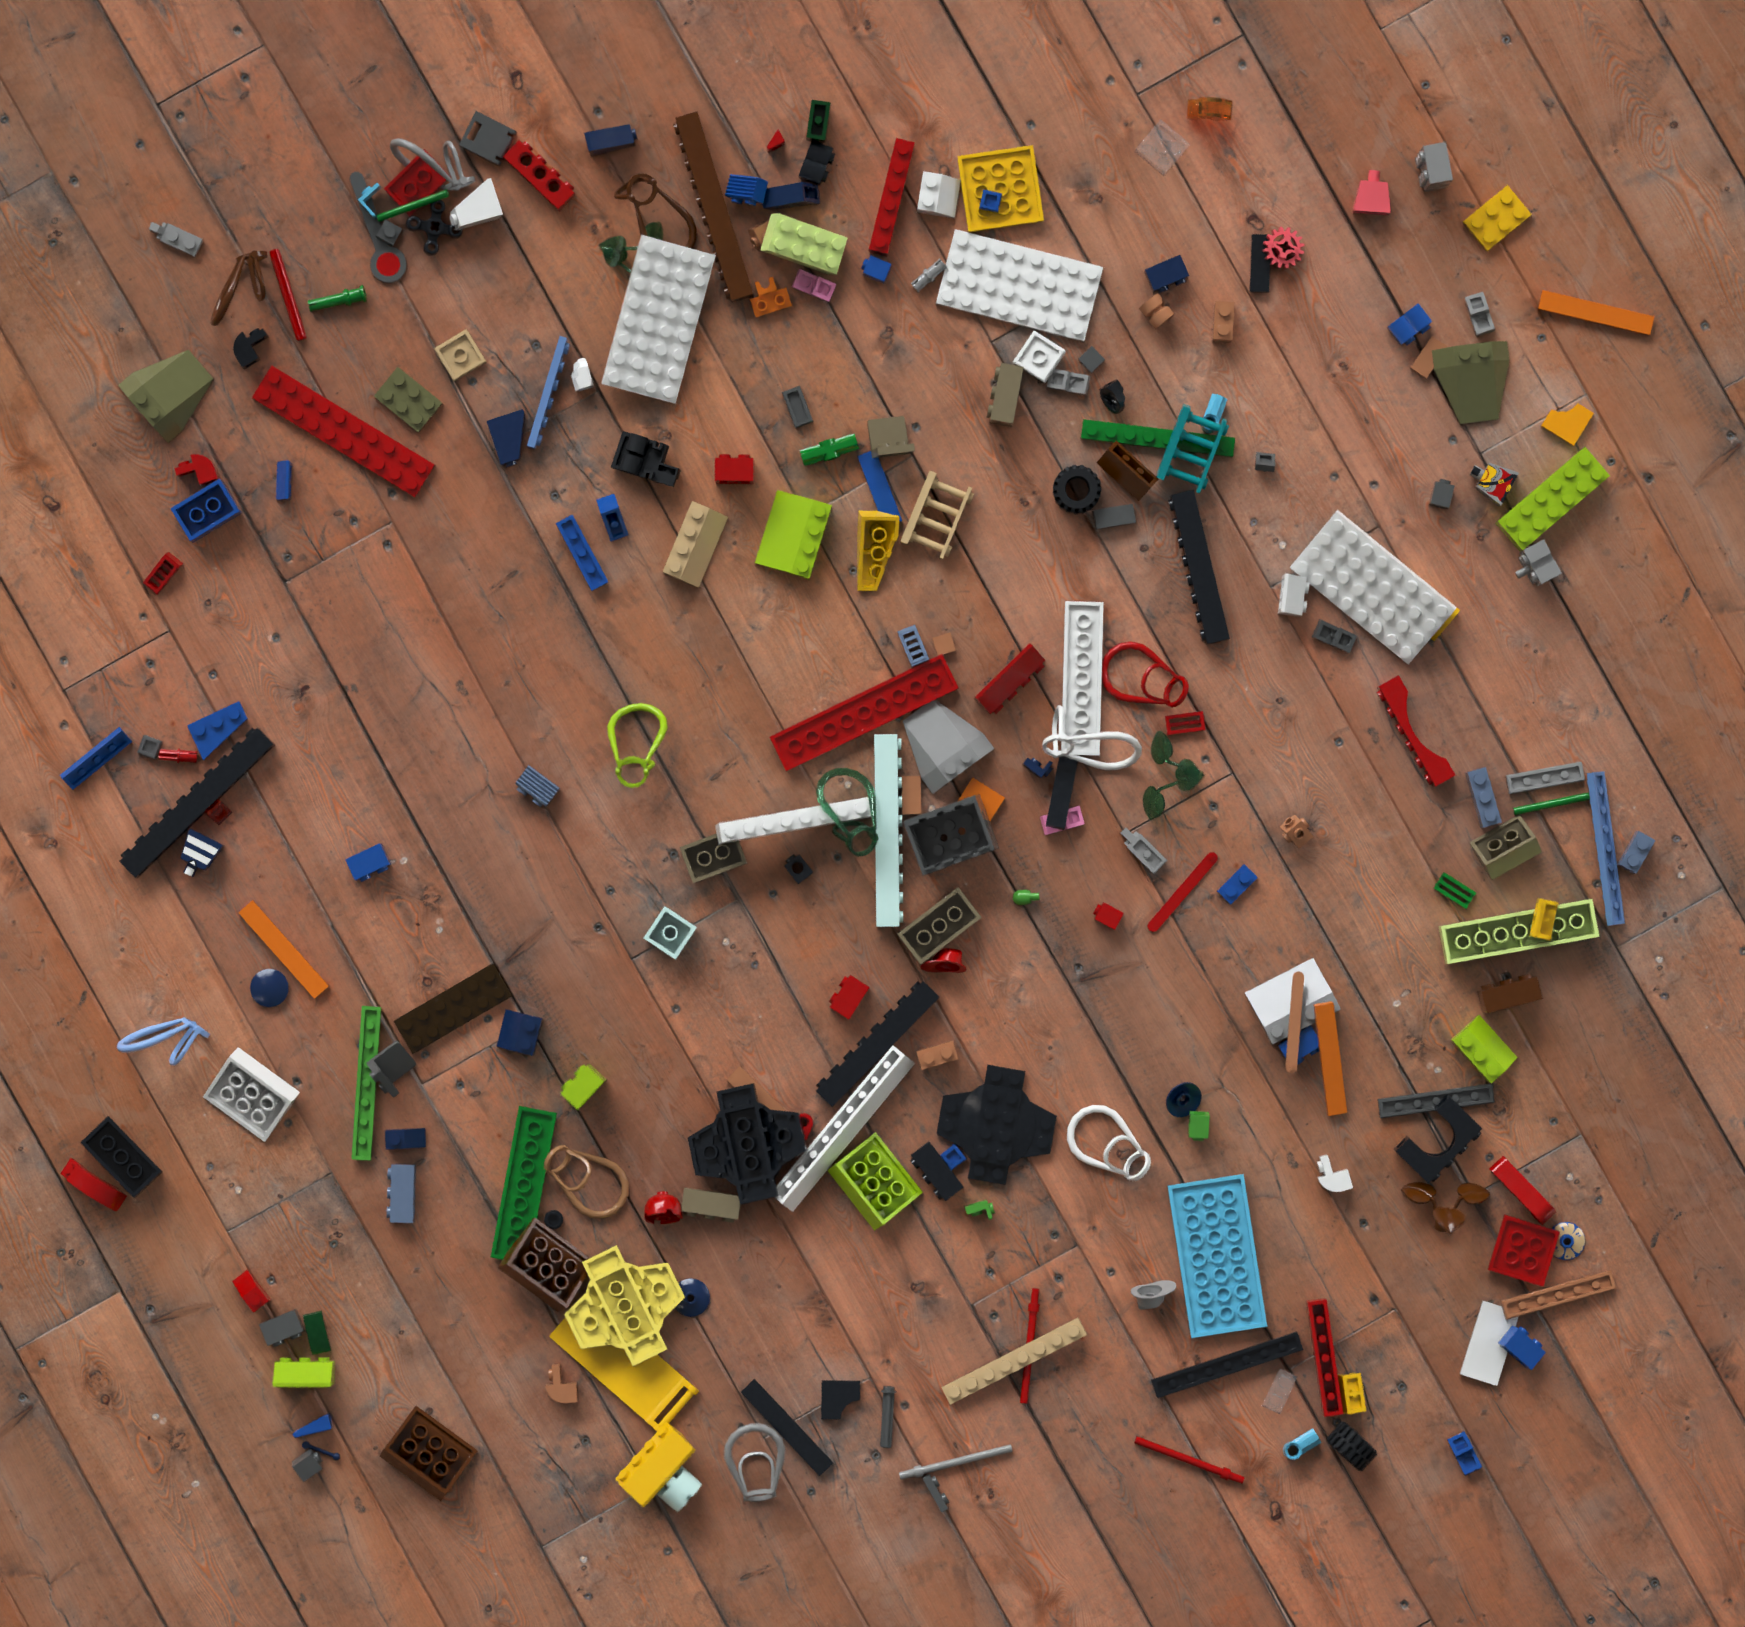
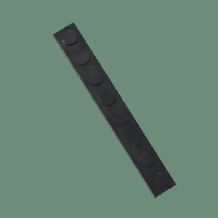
M1296 1331L1151 1379L1157 1398L1302 1351L1303 1347Z

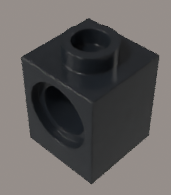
M793 854L785 860L787 864L784 867L798 884L813 874V871L800 855L795 856ZM796 862L803 865V871L798 874L792 870V866Z

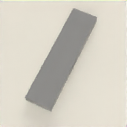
M1582 762L1505 775L1509 794L1585 781Z

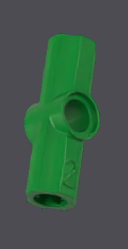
M849 434L838 439H828L818 443V445L802 449L800 454L804 466H808L820 461L826 462L839 458L840 455L859 450L855 434Z

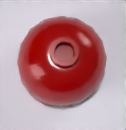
M666 1191L657 1192V1195L649 1198L644 1208V1220L651 1224H654V1220L661 1221L660 1224H672L679 1222L680 1218H683L681 1203L675 1196L669 1195Z

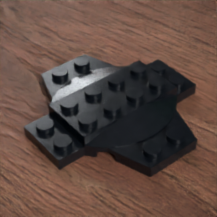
M987 1064L984 1084L972 1092L943 1096L936 1134L964 1149L971 1159L968 1173L969 1179L1006 1185L1010 1165L1017 1162L1020 1158L1050 1154L1057 1116L1030 1102L1027 1095L1022 1091L1025 1071Z
M755 1083L717 1091L720 1111L716 1115L715 1121L688 1137L695 1175L726 1178L731 1184L736 1185L740 1205L778 1197L775 1178L782 1166L807 1151L800 1113L770 1110L758 1101Z

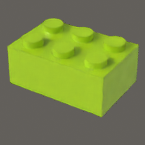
M591 1064L587 1066L582 1065L574 1073L576 1078L574 1080L569 1079L561 1087L563 1090L561 1095L577 1110L607 1080Z

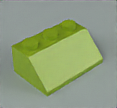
M1480 1015L1475 1017L1451 1039L1452 1043L1488 1083H1493L1518 1058Z
M281 1357L280 1361L275 1362L273 1387H331L335 1384V1361H330V1357H319L318 1361H311V1357H300L299 1361H291V1357Z

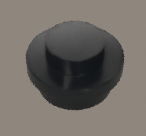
M557 1210L547 1212L544 1217L545 1225L550 1229L559 1228L563 1224V1215Z

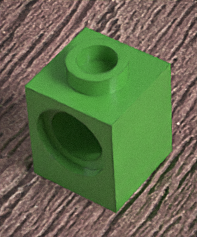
M1189 1111V1138L1195 1141H1203L1204 1138L1208 1139L1209 1112Z

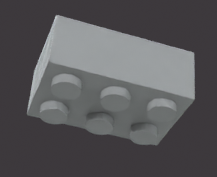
M1446 142L1423 146L1417 157H1415L1416 168H1420L1421 172L1418 177L1420 188L1423 187L1424 192L1447 188L1453 178Z

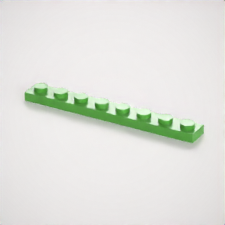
M362 1006L352 1144L353 1160L371 1161L377 1082L370 1076L369 1073L372 1071L367 1062L379 1054L382 1007Z

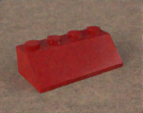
M1029 643L974 699L990 715L993 712L997 714L1004 707L1002 703L1006 699L1010 701L1017 695L1015 690L1020 685L1024 688L1031 681L1029 677L1034 672L1038 674L1045 667L1043 663L1046 660Z

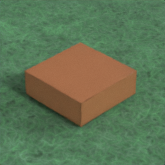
M951 633L932 638L937 656L956 651Z

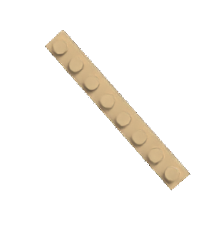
M1078 1317L943 1386L942 1390L951 1405L1086 1336L1087 1333Z

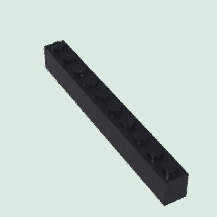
M260 728L249 730L245 735L246 739L242 743L240 741L231 748L233 751L231 754L220 758L217 762L219 765L214 770L212 768L203 775L205 779L201 783L197 781L190 788L191 792L187 796L183 795L176 801L178 805L173 810L169 808L162 815L163 819L159 823L156 821L149 827L148 830L150 832L145 837L141 835L134 842L136 845L131 850L128 848L121 854L122 859L119 862L135 878L141 876L275 746Z

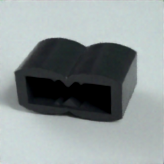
M812 140L801 167L799 178L817 185H821V182H826L829 174L826 171L828 164L832 165L836 155L833 153L834 148Z

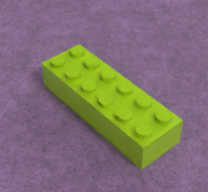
M1584 447L1495 524L1521 552L1610 475L1589 450Z

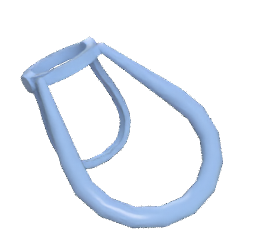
M183 1017L138 1030L119 1041L117 1050L124 1053L142 1050L158 1044L189 1027L169 1058L170 1065L175 1066L186 1054L197 1034L208 1038L210 1033L198 1026L195 1021ZM181 1022L184 1023V1025L159 1034L148 1040L134 1044H129L134 1040H137L146 1035L158 1032L160 1030L179 1024ZM190 1036V1038H189V1040L187 1041L186 1045L184 1046V1048L182 1049V1051L180 1052V1054H179V1055L177 1056V1058L175 1059V1057H176L178 1051L180 1050V1048L182 1047V1045L184 1044V1042L187 1040V1038Z

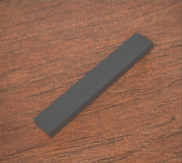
M1490 1083L1377 1099L1380 1118L1436 1111L1434 1107L1447 1094L1460 1107L1495 1103L1493 1086Z

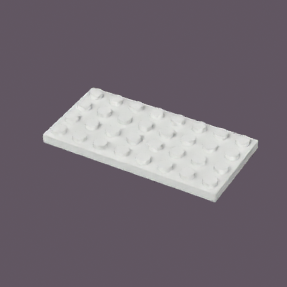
M955 229L946 262L947 268L944 270L936 304L1084 342L1103 267Z
M641 235L601 384L676 404L716 255Z
M1339 510L1334 513L1290 566L1299 576L1307 577L1306 581L1407 664L1414 659L1457 608Z

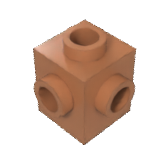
M763 221L748 229L751 235L750 241L757 250L761 249L769 221Z
M1296 815L1287 818L1284 824L1280 826L1284 832L1282 834L1284 839L1288 843L1292 842L1298 849L1314 837L1307 829L1309 824L1305 819H1299Z

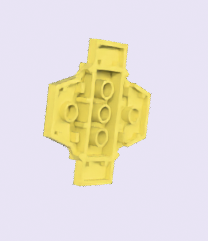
M617 1245L582 1262L590 1278L586 1293L564 1314L580 1348L613 1345L625 1349L632 1366L667 1350L659 1331L664 1318L685 1298L669 1263L642 1267L625 1263Z

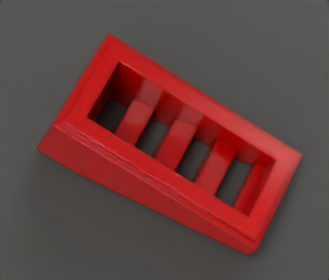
M167 552L143 581V584L158 595L183 563L170 552ZM166 560H167L168 562H170V563L174 566V568L171 567V566L166 562ZM163 566V567L166 568L170 573L167 574L163 569H161V567ZM157 572L165 578L164 581L156 575ZM151 579H155L161 585L158 587Z

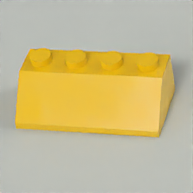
M666 1421L658 1429L657 1433L645 1443L640 1452L632 1458L631 1462L619 1472L615 1479L627 1493L642 1507H645L695 1452V1449L681 1432Z

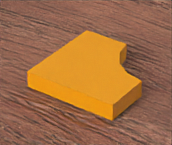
M1579 403L1566 412H1558L1551 409L1541 427L1574 446L1594 413Z

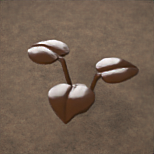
M1413 1182L1401 1188L1405 1196L1414 1203L1426 1204L1431 1201L1434 1209L1435 1229L1440 1232H1447L1449 1235L1465 1222L1464 1213L1457 1209L1463 1199L1467 1204L1475 1205L1484 1202L1490 1196V1192L1480 1185L1463 1183L1457 1188V1193L1460 1197L1453 1208H1437L1434 1198L1436 1190L1431 1185L1424 1182Z

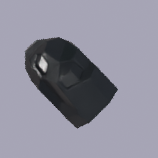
M1118 379L1109 382L1099 389L1104 405L1114 414L1121 413L1125 408L1124 388Z

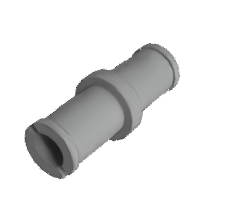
M939 258L928 269L925 268L923 273L911 282V285L919 293L929 282L935 281L934 278L946 269L947 266Z

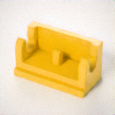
M1537 898L1529 936L1551 941L1558 902Z
M1361 1373L1338 1375L1343 1414L1365 1412L1366 1406Z

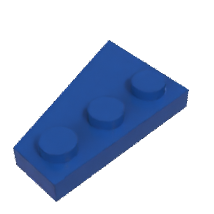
M240 701L187 725L202 759L205 760L248 718Z

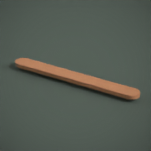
M1300 971L1295 972L1292 977L1285 1065L1288 1073L1296 1072L1298 1063L1304 974Z

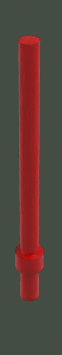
M1032 1288L1031 1302L1028 1303L1029 1321L1026 1344L1033 1341L1035 1337L1037 1312H1039L1040 1304H1038L1039 1288ZM1032 1363L1023 1368L1020 1403L1028 1404Z
M1138 1436L1135 1438L1134 1443L1217 1474L1224 1480L1230 1479L1243 1484L1245 1477L1231 1472V1469L1217 1467Z

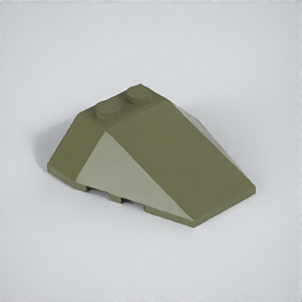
M1491 341L1432 350L1435 374L1442 384V388L1450 401V405L1459 423L1467 424L1498 420L1510 361L1507 341Z
M187 350L133 372L118 386L155 430L169 443L184 430L188 420L193 415L198 403L202 400L214 378L195 356Z

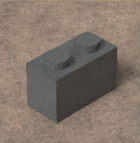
M297 1309L259 1324L267 1346L272 1344L273 1347L283 1344V1339L288 1337L293 1340L302 1336L301 1332L305 1330Z

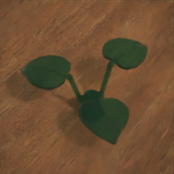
M659 221L651 222L645 226L648 237L663 241V228ZM619 235L610 237L599 244L608 266H621L631 274L632 270L622 262L627 259V250H637L638 246L626 247L625 238Z
M1162 731L1156 732L1153 738L1151 756L1157 764L1166 762L1178 767L1175 772L1178 781L1159 787L1157 790L1154 786H1149L1145 790L1143 807L1146 815L1151 820L1161 816L1165 809V799L1160 793L1162 790L1178 784L1182 791H1190L1205 776L1190 759H1183L1180 763L1169 760L1173 754V748L1169 738Z

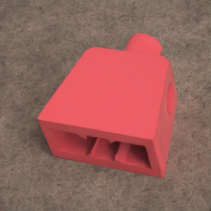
M1369 170L1368 181H1360L1352 213L1389 215L1391 213L1388 182L1379 181L1380 171Z

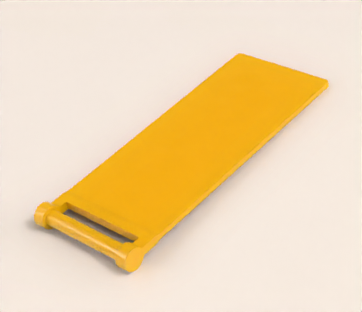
M566 1317L550 1334V1338L656 1431L666 1421L670 1423L692 1396H696L699 1392L694 1385L658 1354L632 1366L625 1349L613 1345L581 1349ZM685 1386L688 1389L687 1392L659 1424L655 1422L656 1417L682 1387Z

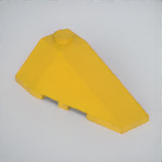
M858 511V591H877L885 571V566L891 556L892 548L899 536V516L880 511Z

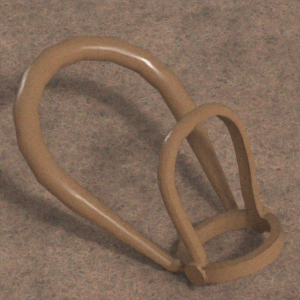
M566 1145L555 1147L545 1159V1172L556 1179L571 1203L581 1214L590 1218L604 1219L615 1215L625 1205L629 1196V1182L624 1170L617 1163L599 1156L570 1150ZM565 1150L566 1156L563 1163L558 1168L550 1170V1162L554 1155L559 1151ZM571 1155L582 1160L587 1167V1173L583 1181L577 1187L572 1188L568 1187L558 1176L568 1166ZM588 1160L612 1169L619 1176L622 1184L621 1195L618 1202L607 1210L593 1211L586 1208L572 1193L582 1189L591 1176V1165Z

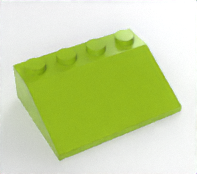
M777 490L755 564L810 580L832 505Z
M876 1132L827 1170L874 1231L883 1226L923 1193Z

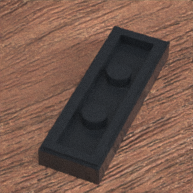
M1252 234L1249 292L1269 293L1270 258L1265 259L1268 254L1267 252H1262V250L1267 248V246L1263 245V242L1268 241L1266 235Z

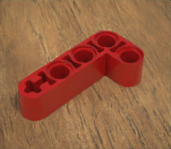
M1504 1156L1489 1168L1495 1177L1530 1211L1531 1215L1541 1225H1544L1556 1213L1554 1207Z

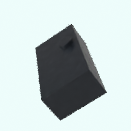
M109 1116L80 1142L134 1199L162 1173L156 1164Z

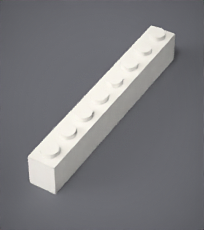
M868 797L719 823L715 825L718 844H725L865 819L872 815Z

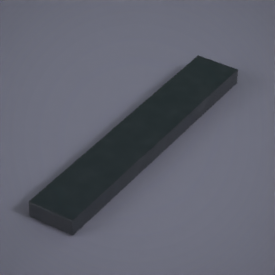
M755 1378L741 1391L745 1398L819 1476L834 1463Z

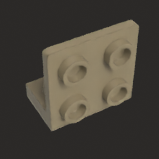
M904 416L867 421L872 458L906 455L915 451L914 443L908 444Z

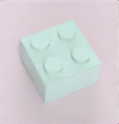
M664 906L644 936V939L676 960L697 927Z

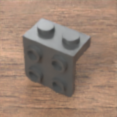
M394 1041L369 1060L367 1065L372 1071L369 1073L375 1082L379 1081L381 1083L379 1086L385 1094L389 1092L394 1098L399 1092L393 1082L415 1067L416 1062L399 1041Z

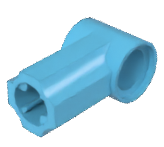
M1212 393L1203 418L1212 419L1219 424L1228 399ZM1201 426L1202 430L1206 433L1215 432V430Z
M1312 1428L1291 1442H1287L1283 1447V1454L1289 1459H1298L1302 1454L1320 1444V1438ZM1291 1445H1295L1297 1448V1453L1294 1456L1288 1454V1448Z

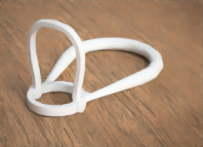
M1058 705L1055 709L1052 735L1043 741V751L1054 758L1065 756L1102 770L1127 768L1136 763L1142 754V746L1139 741L1126 733L1102 732L1071 737L1063 733V707L1061 705ZM1058 716H1059V734H1057V721H1058ZM1118 739L1128 742L1134 748V753L1131 757L1116 763H1105L1070 754L1074 750L1073 740ZM1057 740L1068 742L1070 744L1069 748L1059 751ZM1051 741H1053V750L1046 746Z

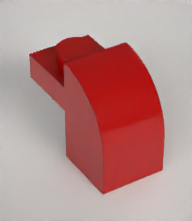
M199 454L190 455L192 463L184 461L178 464L179 467L174 468L178 477L196 472L201 486L220 479L214 463L207 457Z

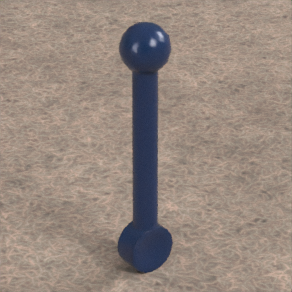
M308 1441L302 1443L304 1449L311 1448L333 1457L336 1461L340 1459L338 1453H331L310 1445Z

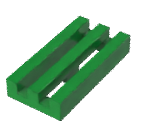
M1443 872L1433 888L1467 909L1476 894L1475 891ZM1444 878L1470 893L1469 897L1443 881ZM1440 884L1464 898L1466 902L1463 903L1439 887Z

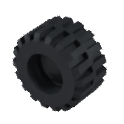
M1072 465L1071 467L1064 468L1056 477L1053 485L1055 502L1067 513L1083 514L1091 510L1097 504L1101 494V482L1097 477L1098 475L1089 467H1084V465ZM1075 478L1084 480L1088 485V494L1080 501H1074L1066 494L1067 483Z
M1343 1421L1326 1438L1327 1442L1359 1471H1363L1378 1455L1376 1450L1364 1438Z

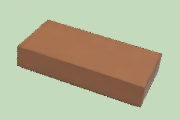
M1431 336L1410 369L1427 379L1434 368L1432 350L1447 348L1448 346Z
M901 776L902 815L921 814V776Z

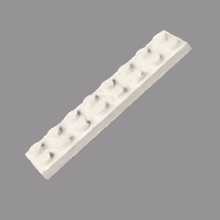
M1065 601L1062 707L1063 733L1069 737L1100 733L1104 602ZM1073 740L1074 750L1070 754L1100 756V740ZM1061 742V750L1069 748L1070 744L1068 742Z

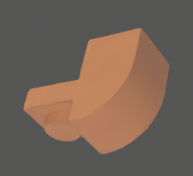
M553 1364L552 1369H549V1381L553 1380V1383L545 1385L548 1395L559 1403H577V1382L562 1383L561 1364Z

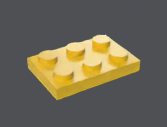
M1507 185L1465 219L1463 223L1483 248L1488 251L1532 214Z

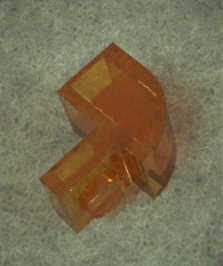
M1214 97L1188 100L1187 119L1231 120L1232 101Z

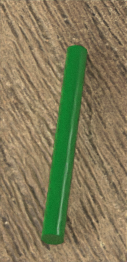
M447 189L380 213L377 215V219L379 222L384 221L385 219L447 198L449 193Z
M1587 792L1513 808L1514 815L1577 803L1590 800V796Z

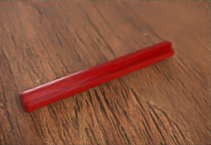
M274 249L269 251L270 258L296 340L302 341L306 339V333L280 251Z

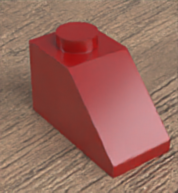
M248 1269L232 1281L240 1296L253 1313L271 1300Z

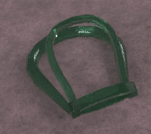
M835 768L826 772L818 781L816 795L822 809L836 823L832 828V833L846 843L847 848L853 855H868L874 850L878 841L874 787L867 777L849 768ZM846 775L857 779L863 784L868 794L873 827H868L859 821L841 822L825 800L824 787L829 779L835 776ZM847 826H858L851 832L846 828ZM841 828L844 831V833L847 834L848 838L841 835L836 830ZM865 830L872 839L870 846L861 852L854 851L852 849L854 836L858 832Z

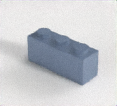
M1486 767L1466 772L1465 775L1480 827L1484 828L1502 823Z
M392 1164L387 1172V1178L391 1180V1187L387 1188V1199H390V1207H387V1218H390V1223H414L416 1164Z

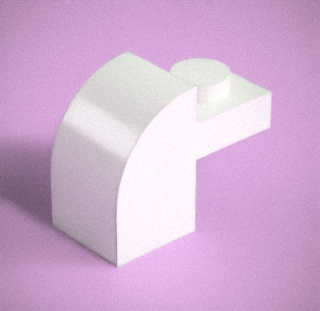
M1328 1155L1319 1156L1320 1161L1317 1162L1320 1173L1323 1172L1324 1175L1317 1177V1179L1324 1188L1333 1192H1341L1353 1188L1348 1169L1332 1172Z

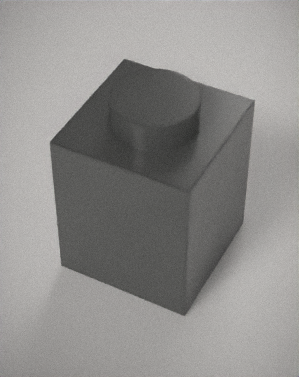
M1440 479L1439 482H1434L1429 505L1449 509L1455 487L1450 485L1451 481Z
M310 1448L292 1461V1468L302 1481L305 1482L322 1470L321 1462L323 1459L318 1452L314 1453Z

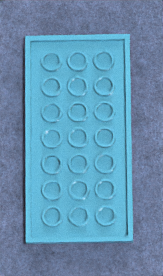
M1244 1174L1167 1185L1191 1338L1267 1327Z

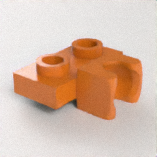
M769 277V286L767 288H762L758 281L754 282L759 295L750 298L755 317L792 306L787 288L777 290L773 277Z

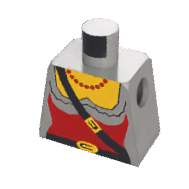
M1489 463L1485 470L1474 465L1469 475L1479 480L1475 488L1500 507L1519 473Z

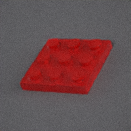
M1504 1214L1488 1270L1543 1287L1560 1231Z

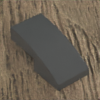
M1133 504L1092 511L1095 529L1136 523Z
M1319 619L1312 637L1350 653L1357 635Z

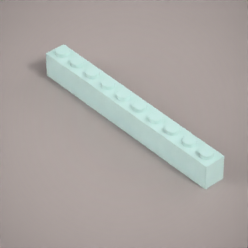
M874 734L876 927H899V923H903V911H899V903H903V892H899V884H903V873H899V865H903V854H899V846H902V834H898V827H902V815H898V807H902V796H898V788H902V777H898V769H902L901 758H898V750H901V738H897V734Z

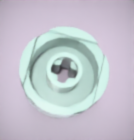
M683 1466L675 1473L676 1477L672 1476L666 1483L667 1487L663 1486L656 1494L676 1512L683 1508L702 1485Z

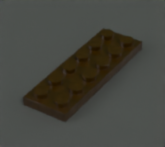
M492 963L394 1020V1023L412 1054L509 999L512 997V994L496 966Z

